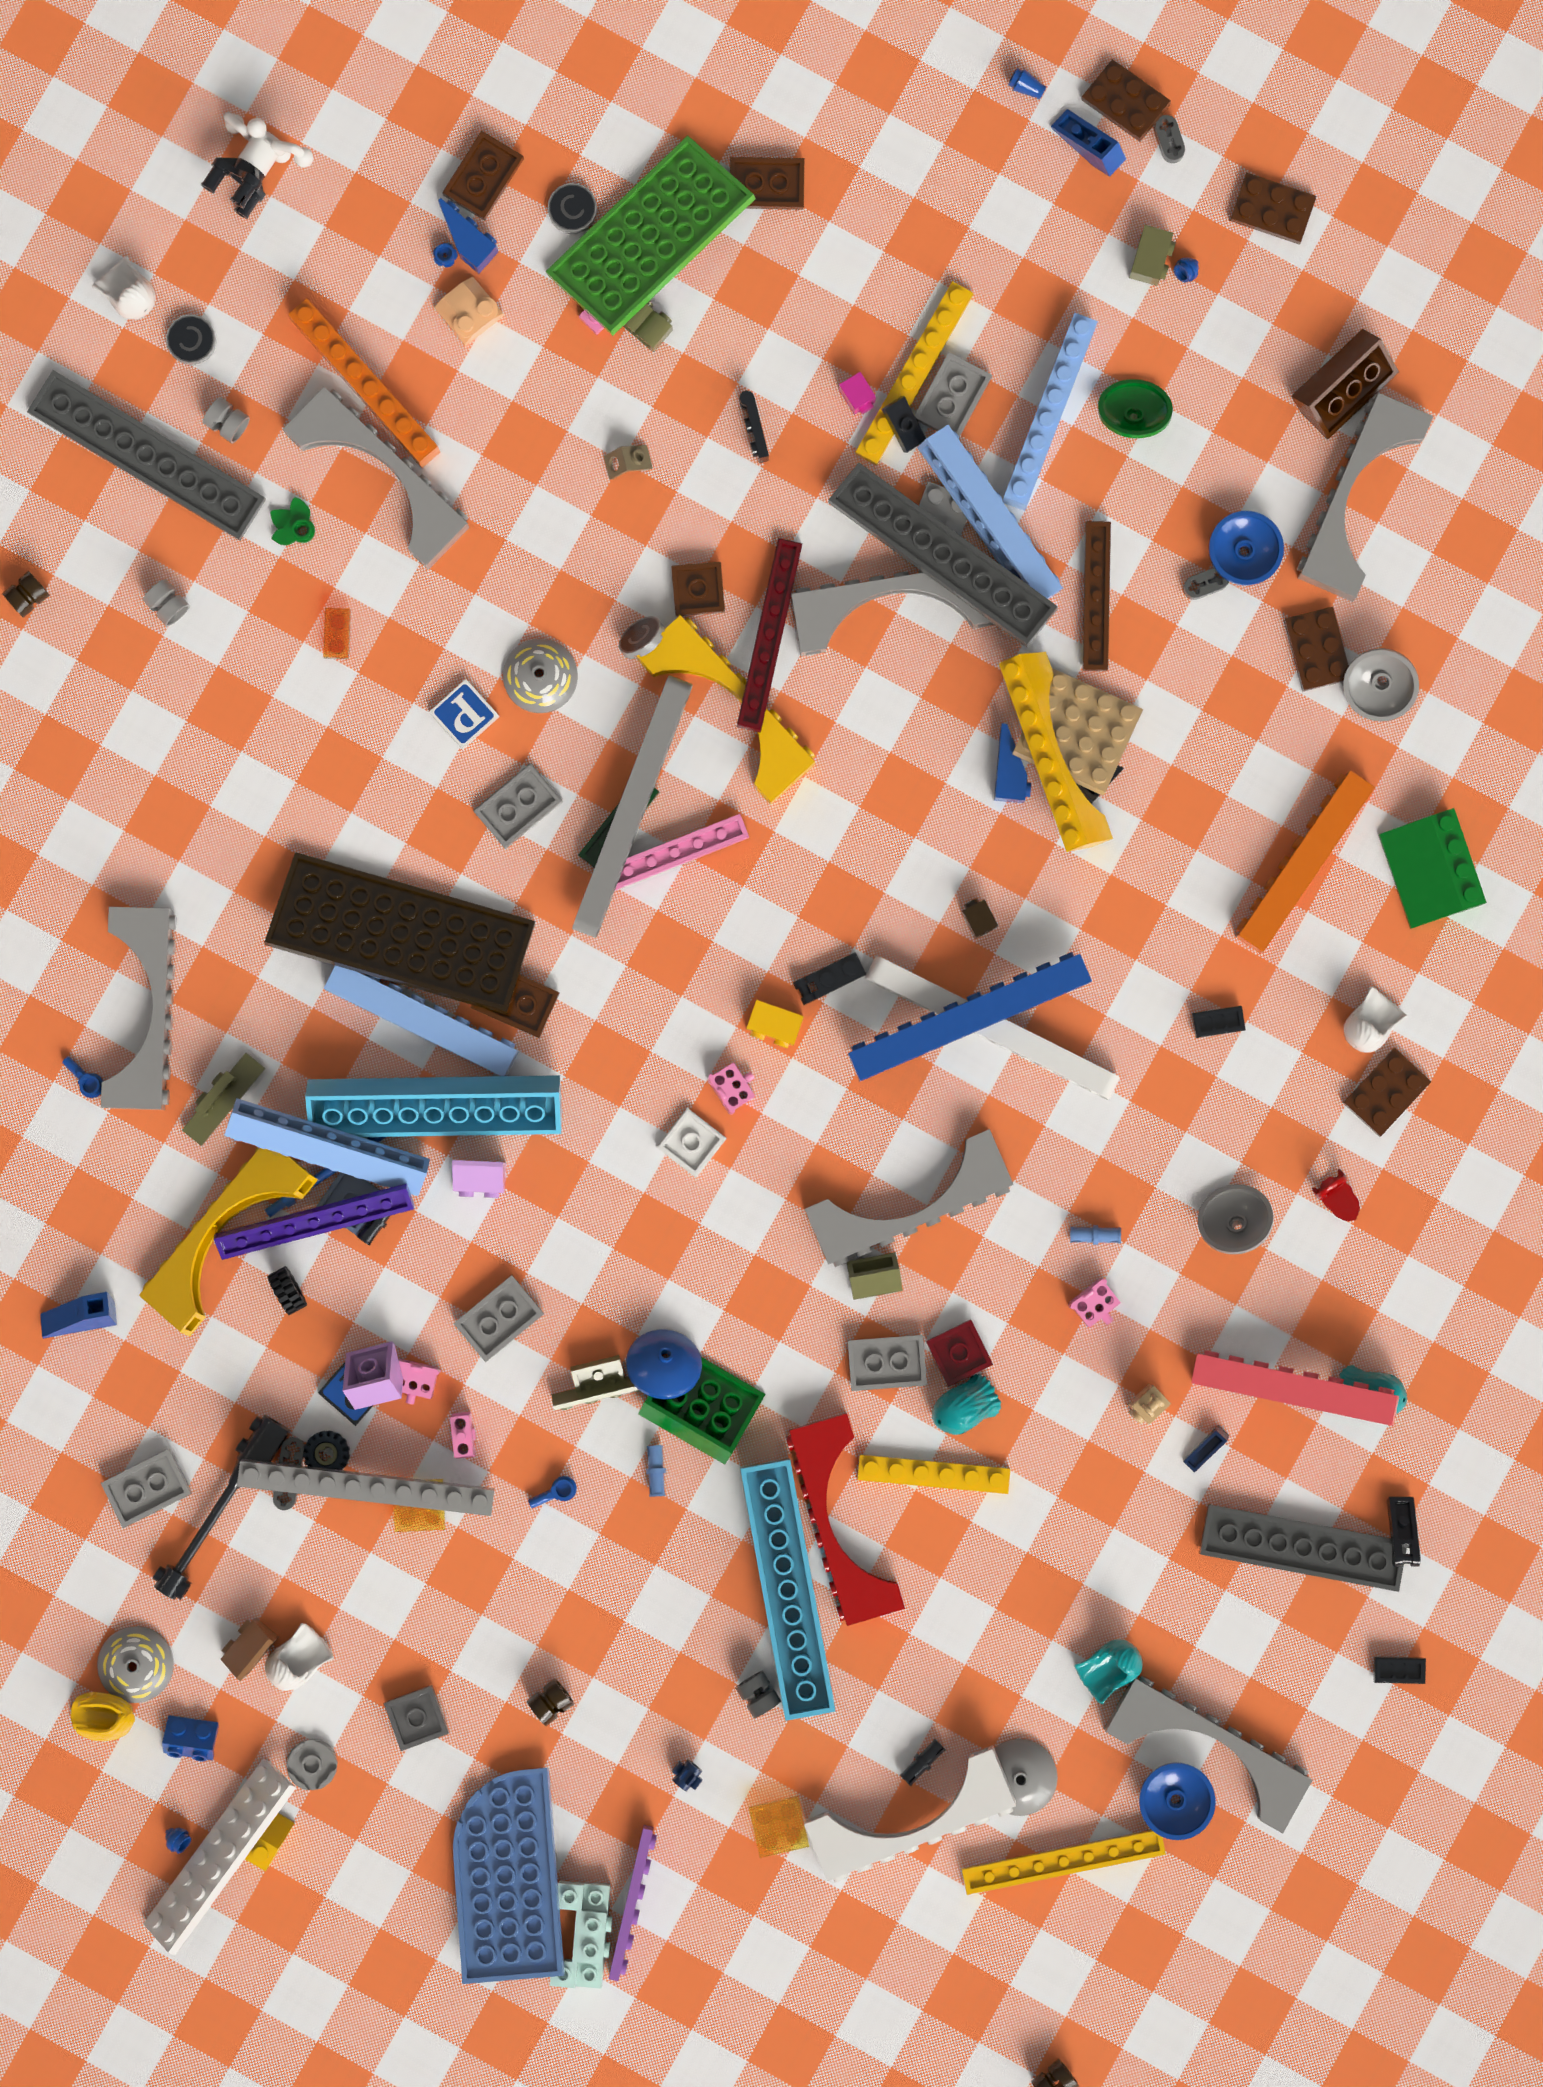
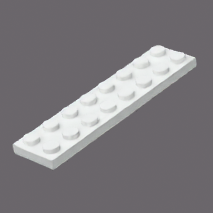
M264 1758L261 1760L143 1923L168 1953L175 1955L296 1789L269 1760Z

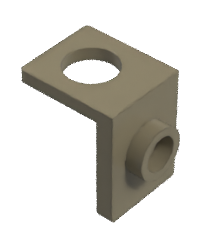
M647 445L621 446L604 456L610 480L626 472L646 471L653 468ZM614 457L617 458L619 463L617 471L612 467Z

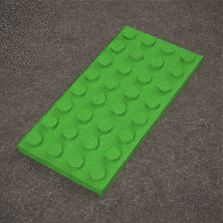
M687 135L545 272L613 336L756 198L750 190Z

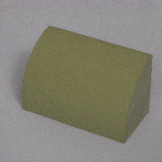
M896 1252L846 1262L853 1300L903 1291Z

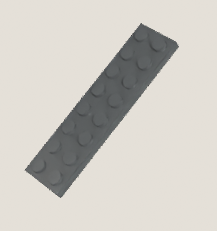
M1211 1504L1207 1506L1199 1551L1200 1555L1399 1592L1404 1564L1401 1567L1393 1566L1391 1538ZM1402 1548L1403 1554H1406L1407 1548Z

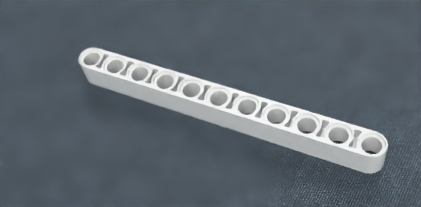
M875 956L865 976L866 980L930 1012L934 1011L936 1015L945 1012L943 1007L957 1001L958 1005L968 1002L966 999L879 956ZM1006 1019L974 1033L1107 1100H1110L1120 1080V1077Z

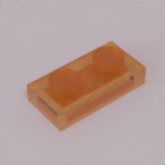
M325 608L324 659L349 660L350 608Z

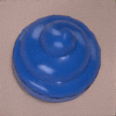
M1181 258L1178 260L1174 267V274L1177 279L1184 283L1196 279L1199 262L1192 258Z
M170 1828L165 1831L166 1846L171 1852L179 1854L189 1846L191 1837L186 1829Z

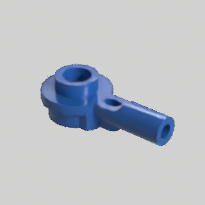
M70 1056L66 1057L62 1064L78 1079L81 1093L88 1098L100 1096L103 1079L97 1074L86 1073Z
M569 1476L558 1477L553 1482L550 1490L528 1499L530 1507L533 1509L552 1499L560 1501L572 1499L577 1492L576 1482Z

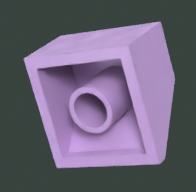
M452 1160L453 1191L459 1192V1197H474V1192H482L485 1198H499V1193H505L506 1163Z
M393 1341L346 1353L343 1392L355 1410L402 1398L403 1377Z

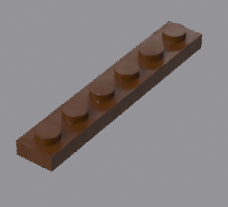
M1085 522L1082 671H1108L1111 522Z

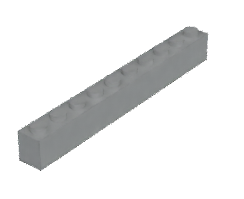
M242 1459L240 1461L237 1487L491 1516L495 1490V1488L250 1459Z

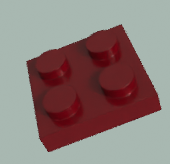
M971 1319L926 1341L948 1387L993 1365Z

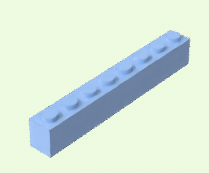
M1074 313L1005 492L1003 503L1023 511L1026 510L1098 321Z
M946 425L926 438L917 448L996 561L1047 599H1050L1063 589L1058 577L1052 573L1044 557L1037 552L1031 543L1030 537L1023 532L1017 523L1014 514L1009 512L1004 505L1000 494L990 485L986 474L976 465L972 454L964 448L958 434L949 425Z
M339 966L334 967L324 987L326 991L499 1076H507L519 1052L514 1049L516 1044L504 1038L499 1042L491 1038L492 1032L482 1027H479L477 1031L469 1027L470 1021L460 1016H457L456 1019L446 1016L447 1010L437 1005H434L432 1009L424 1005L425 999L415 994L408 997L402 994V988L392 983H389L388 987L379 983L381 978L367 974L363 975Z
M236 1098L224 1135L236 1141L246 1142L262 1149L278 1152L284 1156L303 1160L309 1164H316L329 1168L332 1171L351 1175L357 1179L374 1182L380 1186L391 1188L407 1183L410 1193L415 1196H419L430 1161L426 1157Z

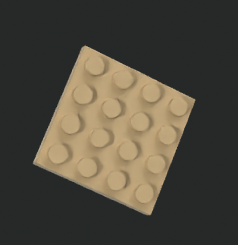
M1052 668L1054 676L1049 692L1050 714L1062 757L1076 784L1104 796L1143 709ZM1022 732L1012 755L1035 765L1025 735Z

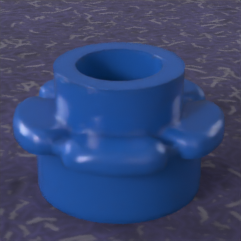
M449 243L440 244L433 251L434 261L438 266L451 267L454 264V260L458 257L457 250L453 249Z

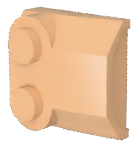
M474 277L460 283L434 307L465 347L504 316L496 302L490 298Z

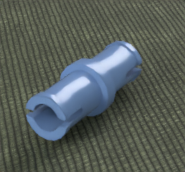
M1093 1225V1228L1070 1227V1243L1088 1242L1093 1243V1245H1098V1243L1121 1244V1227L1098 1228V1225Z
M663 1445L647 1446L648 1469H646V1474H649V1497L665 1496L664 1473H666V1468H663Z

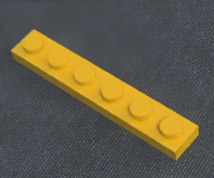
M860 1454L857 1480L1008 1494L1011 1469Z

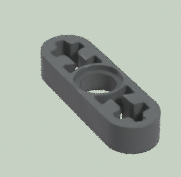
M298 1437L286 1439L281 1447L279 1463L303 1466L305 1446L303 1440ZM293 1441L296 1442V1446L300 1447V1452H295L293 1460L298 1459V1464L294 1462L284 1463V1457L290 1459L291 1451L287 1450V1445H292ZM274 1491L273 1503L278 1509L288 1510L296 1504L297 1493H288V1497H291L292 1500L284 1506L282 1505V1500H278V1496L283 1495L284 1492Z

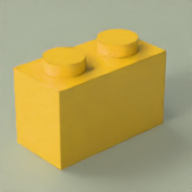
M756 1000L746 1029L751 1031L750 1036L764 1040L766 1036L775 1039L773 1044L788 1048L789 1045L794 1046L804 1016Z

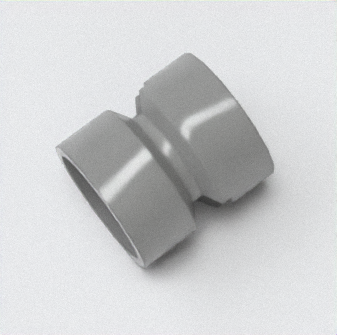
M222 397L217 398L212 403L203 418L204 425L214 432L219 430L220 436L231 444L241 437L250 421L248 415L239 409L233 410V405Z
M163 579L155 584L142 599L152 611H158L156 616L166 627L177 622L190 608V605L181 595H175V588L167 579Z

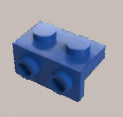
M168 1715L162 1741L163 1753L173 1758H181L182 1756L192 1757V1759L200 1762L213 1760L219 1723Z

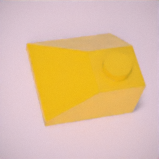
M278 1813L245 1860L266 1872L295 1822Z

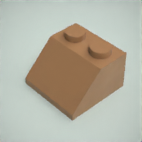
M257 1618L251 1622L247 1619L238 1630L241 1635L234 1642L231 1639L221 1650L224 1655L220 1660L239 1681L248 1676L279 1638L277 1634Z

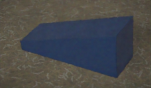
M1217 1425L1183 1462L1195 1473L1228 1441L1229 1435Z

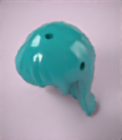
M1353 1365L1343 1368L1339 1374L1340 1379H1344V1385L1353 1386L1355 1381L1369 1384L1368 1390L1377 1392L1379 1387L1393 1389L1394 1395L1399 1396L1396 1414L1406 1407V1390L1401 1380L1394 1375L1366 1372Z
M974 1374L971 1375L966 1383L948 1390L936 1401L931 1410V1418L935 1426L940 1430L952 1435H960L974 1428L983 1419L995 1417L1001 1409V1401L998 1399V1395L995 1394V1387L986 1379V1376Z
M1123 1639L1109 1641L1089 1659L1079 1664H1074L1084 1686L1088 1688L1096 1701L1104 1704L1105 1700L1115 1690L1136 1679L1140 1675L1143 1666L1142 1656L1138 1649L1131 1642Z

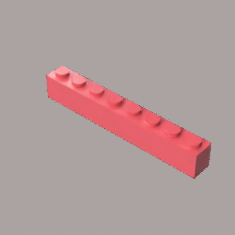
M1204 1350V1355L1197 1354L1192 1384L1394 1426L1399 1396L1394 1395L1393 1389L1379 1387L1377 1392L1368 1390L1369 1384L1355 1381L1353 1386L1343 1384L1344 1379L1329 1376L1328 1381L1318 1379L1319 1374L1304 1371L1303 1376L1293 1374V1368L1279 1366L1278 1370L1268 1369L1269 1363L1254 1360L1253 1365L1243 1363L1244 1358L1229 1355L1228 1360L1219 1358V1353Z

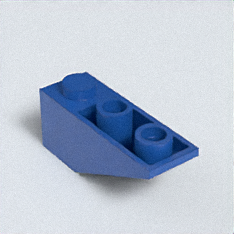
M440 198L438 202L460 259L480 274L498 253L497 245H495L497 241L489 233H481L477 229V223L469 216L466 218L458 213L460 211L453 202L450 200L445 202Z
M108 1292L82 1296L40 1314L43 1339L117 1325L115 1301Z

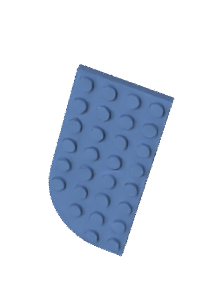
M549 1768L509 1772L492 1779V1781L476 1791L465 1805L466 1807L457 1822L454 1833L453 1860L462 1984L565 1975Z

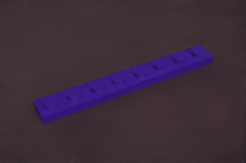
M406 1183L214 1234V1241L221 1259L224 1260L414 1210L415 1204Z

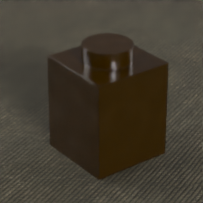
M976 898L964 905L966 909L961 914L974 939L998 927L985 899L979 902Z

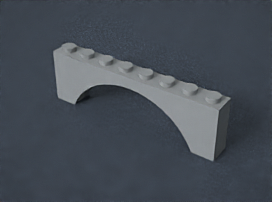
M323 387L283 428L284 433L302 451L322 446H344L363 451L390 468L403 484L412 508L413 529L408 550L410 554L429 570L469 529V525L466 522L469 518L459 508L456 510L448 505L451 501L441 491L436 493L430 488L433 485L430 480L423 474L418 476L413 471L415 467L405 457L400 459L395 454L396 448L389 441L385 440L383 443L377 437L379 432L371 424L368 423L365 426L359 420L361 415L352 406L347 409L341 403L343 398L334 389L328 391Z
M1380 393L1374 399L1370 398L1364 412L1368 413L1365 422L1360 420L1355 431V435L1358 436L1355 445L1350 443L1345 457L1349 458L1345 467H1340L1335 478L1339 483L1336 490L1331 488L1326 502L1329 503L1327 511H1321L1316 525L1320 526L1316 535L1312 533L1306 547L1310 549L1307 558L1302 556L1297 570L1300 571L1298 579L1352 602L1357 597L1366 574L1355 561L1346 538L1345 508L1350 490L1359 473L1381 454L1401 446L1420 444L1433 419V416Z
M918 570V574L909 575L908 572L895 573L893 578L884 579V576H874L869 578L868 582L862 583L859 580H849L845 582L844 586L835 587V584L821 585L819 590L813 591L808 587L795 590L796 593L791 594L801 657L825 653L833 633L852 611L873 599L891 594H918L941 601L958 612L972 629L993 626L995 624L921 570Z
M109 907L108 932L126 943L142 963L151 986L153 1010L147 1037L135 1058L118 1074L102 1082L101 1108L165 1110V1105H169L170 1091L166 1090V1080H170L171 1066L167 1065V1055H171L172 1041L168 1040V1030H172L173 1017L169 1015V1005H173L174 992L170 990V980H174L175 967L171 965V955H175L176 942L172 940V930H176L177 917L173 915V911L169 908Z
M989 1129L965 1140L963 1160L949 1188L934 1203L915 1214L891 1220L867 1219L842 1210L828 1199L804 1210L828 1265L833 1263L837 1267L849 1261L847 1256L854 1253L858 1257L872 1252L870 1247L880 1243L881 1247L895 1242L893 1237L903 1233L904 1237L918 1232L916 1227L926 1223L927 1227L941 1222L939 1217L949 1213L950 1217L964 1212L963 1206L972 1203L973 1207L987 1202L986 1196L995 1193L996 1197L1010 1192L1009 1187L1014 1184Z
M1142 1675L1139 1679L1136 1678L1129 1682L1104 1727L1105 1732L1127 1745L1146 1734L1166 1729L1191 1730L1220 1741L1240 1758L1251 1776L1257 1796V1818L1282 1834L1284 1833L1313 1781L1307 1776L1309 1771L1295 1764L1294 1768L1285 1763L1287 1759L1274 1751L1272 1755L1263 1751L1265 1746L1254 1739L1247 1742L1241 1738L1243 1733L1231 1726L1228 1729L1219 1725L1220 1720L1208 1713L1206 1717L1197 1713L1199 1708L1187 1701L1181 1704L1174 1700L1176 1695L1163 1688L1160 1692L1153 1688L1154 1682Z

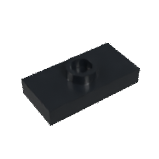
M905 396L899 397L881 409L903 452L908 453L926 439Z
M1242 1006L1192 1013L1195 1038L1246 1030Z
M1374 1656V1683L1425 1684L1426 1658Z

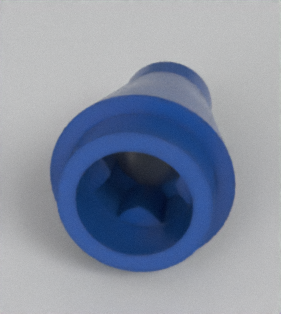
M1018 67L1008 83V86L1012 87V91L1032 96L1039 100L1046 89V86L1040 83L1026 69L1023 68L1021 70Z

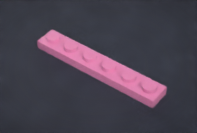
M735 815L627 858L615 891L748 839L749 835L741 815Z

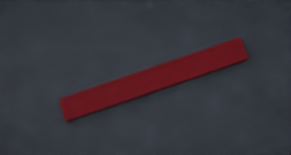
M778 538L736 725L738 728L761 733L803 543Z

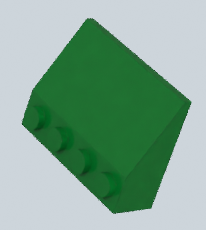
M1454 808L1378 835L1410 929L1487 903Z
M701 1357L702 1369L700 1378L689 1392L672 1399H658L648 1396L638 1415L725 1465L766 1394Z

